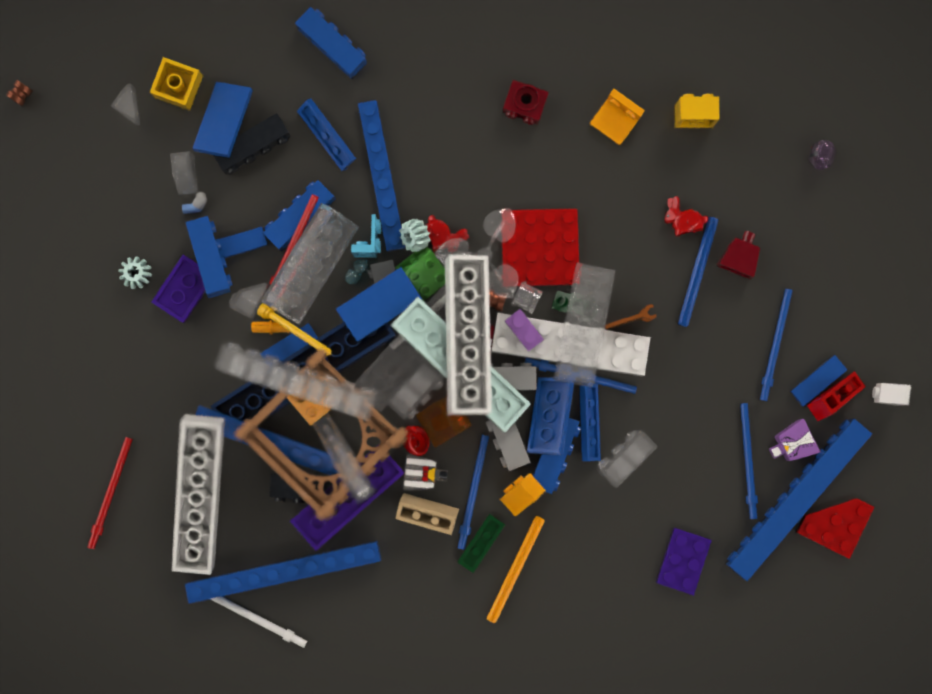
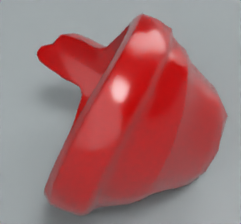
M407 426L404 429L407 432L405 435L407 439L402 444L403 447L413 456H423L427 453L430 445L426 431L421 426Z

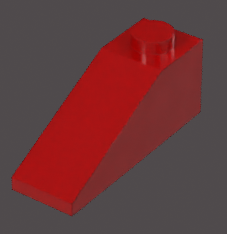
M854 371L815 398L807 407L816 420L820 421L834 414L866 386Z

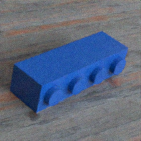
M310 7L295 22L297 29L352 79L366 65V54L360 48L355 49L351 45L352 41L346 35L341 36L337 32L339 29L332 22L327 23L324 20L325 16L318 9L315 11Z
M319 180L311 182L306 187L307 191L302 196L300 194L292 200L293 204L288 209L284 208L278 214L279 218L275 222L271 221L265 226L263 234L280 251H283L289 245L312 194L319 196V199L306 227L335 200L333 194Z
M208 216L185 222L208 299L231 292L229 286L233 284L230 274L226 275L224 268H227L225 258L220 257L219 250H222L219 239H215L213 234L217 232L214 221H209Z
M569 418L564 455L541 454L533 477L547 493L552 494L559 487L560 480L557 479L559 474L565 471L567 462H564L567 455H571L574 447L571 444L574 437H578L581 429L578 426L579 421Z

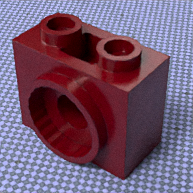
M513 80L503 106V113H506L505 116L511 119H516V117L523 119V122L529 125L538 124L549 92L536 88L533 85ZM523 97H529L531 99V103L524 104L522 103L521 99Z

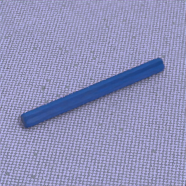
M709 217L706 223L678 320L680 326L687 327L690 322L718 224V219L714 217Z

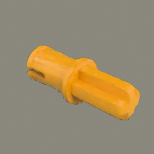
M272 319L270 321H253L251 324V331L253 333H270V335L273 333H290V331L272 321Z

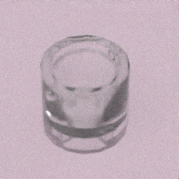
M524 281L521 283L512 301V305L532 314L543 291L528 285Z

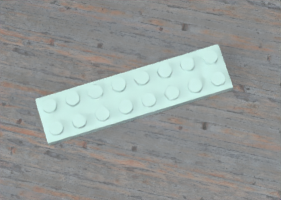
M417 297L394 321L391 327L447 379L446 323ZM490 366L491 413L485 416L505 433L531 403Z

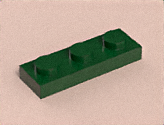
M489 514L457 563L474 573L506 524Z

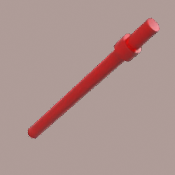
M311 195L275 275H272L270 279V286L265 298L272 300L277 287H280L283 281L282 276L319 196Z
M125 437L96 523L92 525L90 531L92 534L87 546L90 549H95L99 535L103 533V524L133 441L131 438Z

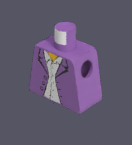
M798 419L775 436L778 444L769 448L774 459L783 455L786 461L796 460L820 452L804 419Z

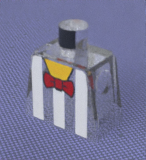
M407 453L403 490L434 489L435 480L447 482L448 470L437 469V461Z

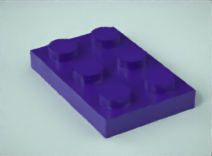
M182 255L151 301V303L182 323L186 322L206 292L198 264Z
M673 528L656 583L694 596L712 540Z

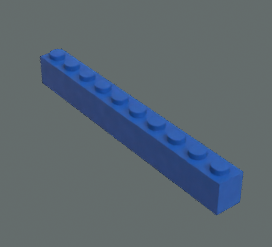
M846 419L839 426L840 431L836 435L833 434L827 440L828 445L824 449L821 448L820 452L815 454L814 457L816 459L812 464L808 463L803 468V474L799 479L795 478L791 482L789 491L782 493L777 499V505L767 510L765 513L766 518L762 522L756 523L752 528L754 532L740 542L739 545L741 547L737 552L733 551L728 556L726 565L743 580L748 581L872 435L856 419Z
M377 540L191 581L185 584L188 603H194L380 562L382 558Z

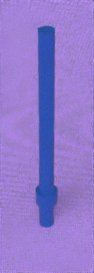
M785 289L766 374L761 382L763 387L760 400L762 401L768 400L770 387H773L774 379L772 378L793 292L791 289Z
M525 358L524 363H532V366L539 368V371L546 372L547 370L633 394L637 390V387L550 364L549 361Z
M748 403L740 404L748 494L746 496V504L749 506V518L757 519L756 503H758V496L755 495Z
M482 435L463 524L460 525L458 549L465 550L467 537L471 533L472 527H470L489 436Z

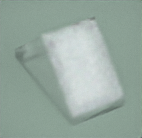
M131 83L126 84L110 106L135 125H140L135 88Z

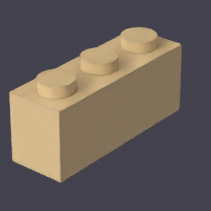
M404 493L399 502L395 519L452 535L459 509Z

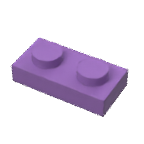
M521 309L505 320V323L528 352L544 340Z

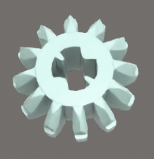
M411 219L402 224V228L399 230L401 233L399 238L403 241L402 245H406V250L418 252L428 247V242L431 241L428 237L430 232L427 231L428 226L424 225L423 220Z
M136 256L133 261L129 257L127 258L128 264L121 263L124 269L118 270V272L123 274L119 279L121 281L125 280L124 285L126 287L130 285L131 289H135L136 286L143 288L142 282L148 284L149 281L146 277L152 276L151 273L147 272L151 269V266L146 265L147 261L145 259L140 261V258ZM132 271H139L138 274L132 275Z

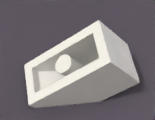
M878 383L872 391L874 403L894 406L909 405L911 386Z

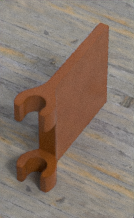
M652 304L647 305L639 314L606 324L601 329L609 330L637 320L650 322L657 317L656 314L651 316L647 312L654 306Z

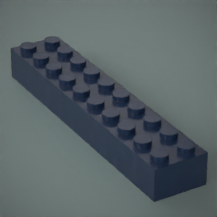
M343 322L316 340L331 349V355L327 356L326 360L340 373L397 336L390 325L386 323L357 342ZM309 344L210 407L214 411L246 422L249 419L251 421L307 365V361L318 350ZM286 398L268 417L291 404V402Z

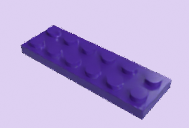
M390 455L383 462L379 460L374 465L376 469L369 476L365 474L360 479L362 484L356 490L351 488L346 493L349 497L341 505L338 502L335 504L336 506L333 508L335 513L328 520L325 517L321 520L310 505L290 520L315 551L404 474V471ZM357 466L351 467L352 471H356ZM342 477L336 480L338 490L340 489V482H344ZM333 484L324 491L326 495H330L333 492Z

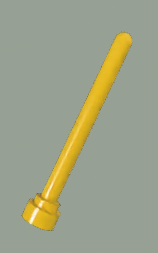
M267 302L259 306L257 314L260 317L272 319L315 349L319 350L322 347L327 352V356L331 355V349L275 313L273 306Z

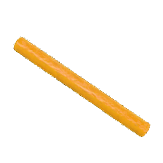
M535 516L487 616L488 621L492 623L497 622L545 522L543 518Z

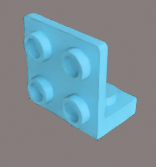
M372 214L371 245H368V242L357 241L356 244H351V253L356 258H377V253H381V241L377 239L378 234H381L380 219H377L376 214Z

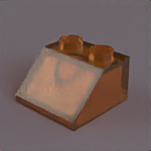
M447 396L416 414L435 448L472 426L466 415H448Z

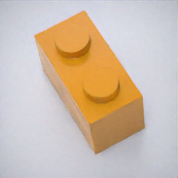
M529 473L524 478L522 475L513 482L514 486L511 483L503 490L505 494L500 500L514 516H517L544 493L545 489Z

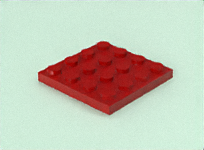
M578 209L501 210L503 287L580 285Z

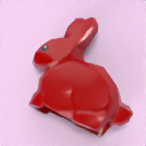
M677 196L669 198L667 201L669 210L665 214L664 221L666 224H672L675 237L703 230L704 224L709 220L708 216H702L698 211L692 209L681 211L679 208L680 199Z
M434 215L428 217L426 226H428L427 231L430 232L428 236L434 253L446 248L449 253H454L458 249L460 242L469 238L466 229H461L452 234L445 222L436 219Z

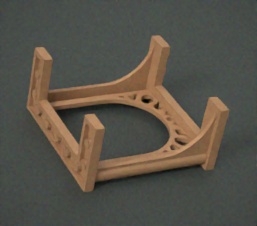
M322 347L307 361V365L251 421L248 419L234 434L241 441L244 440L316 511L315 514L321 520L324 517L328 520L335 513L333 509L336 506L335 504L338 502L341 505L349 497L346 493L351 488L356 490L362 484L360 479L365 474L369 476L376 469L374 465L379 460L383 462L390 455L388 451L391 448L400 447L407 439L405 437L407 432L402 427L398 430L393 427L326 360L327 352ZM312 372L353 411L362 430V444L358 456L347 469L332 476H313L303 472L257 428ZM367 426H370L371 430L374 429L376 432L367 433ZM370 437H377L381 443L377 447H370L366 441ZM366 450L373 451V452L376 451L374 454H373V453L368 454V455H367L368 458H365V457L363 456V453H364ZM353 465L357 466L356 471H352L351 467ZM339 477H342L344 479V482H340V489L338 490L336 480ZM315 480L320 482L318 491L314 488L316 486L312 484ZM328 480L333 484V492L330 495H326L323 492V484Z

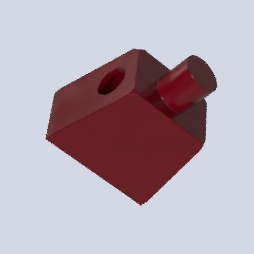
M745 231L742 240L734 238L720 258L717 266L747 279L754 278L760 253V247L752 244L756 235Z

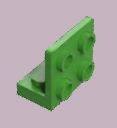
M428 247L414 252L395 267L396 270L400 267L403 269L421 296L422 301H425L445 285V268Z

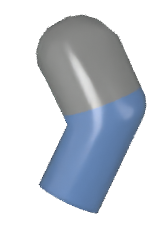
M198 192L191 204L182 205L183 214L202 211L207 203L206 194Z

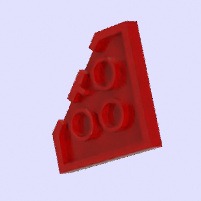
M854 498L804 515L796 533L850 559L875 507L858 498Z

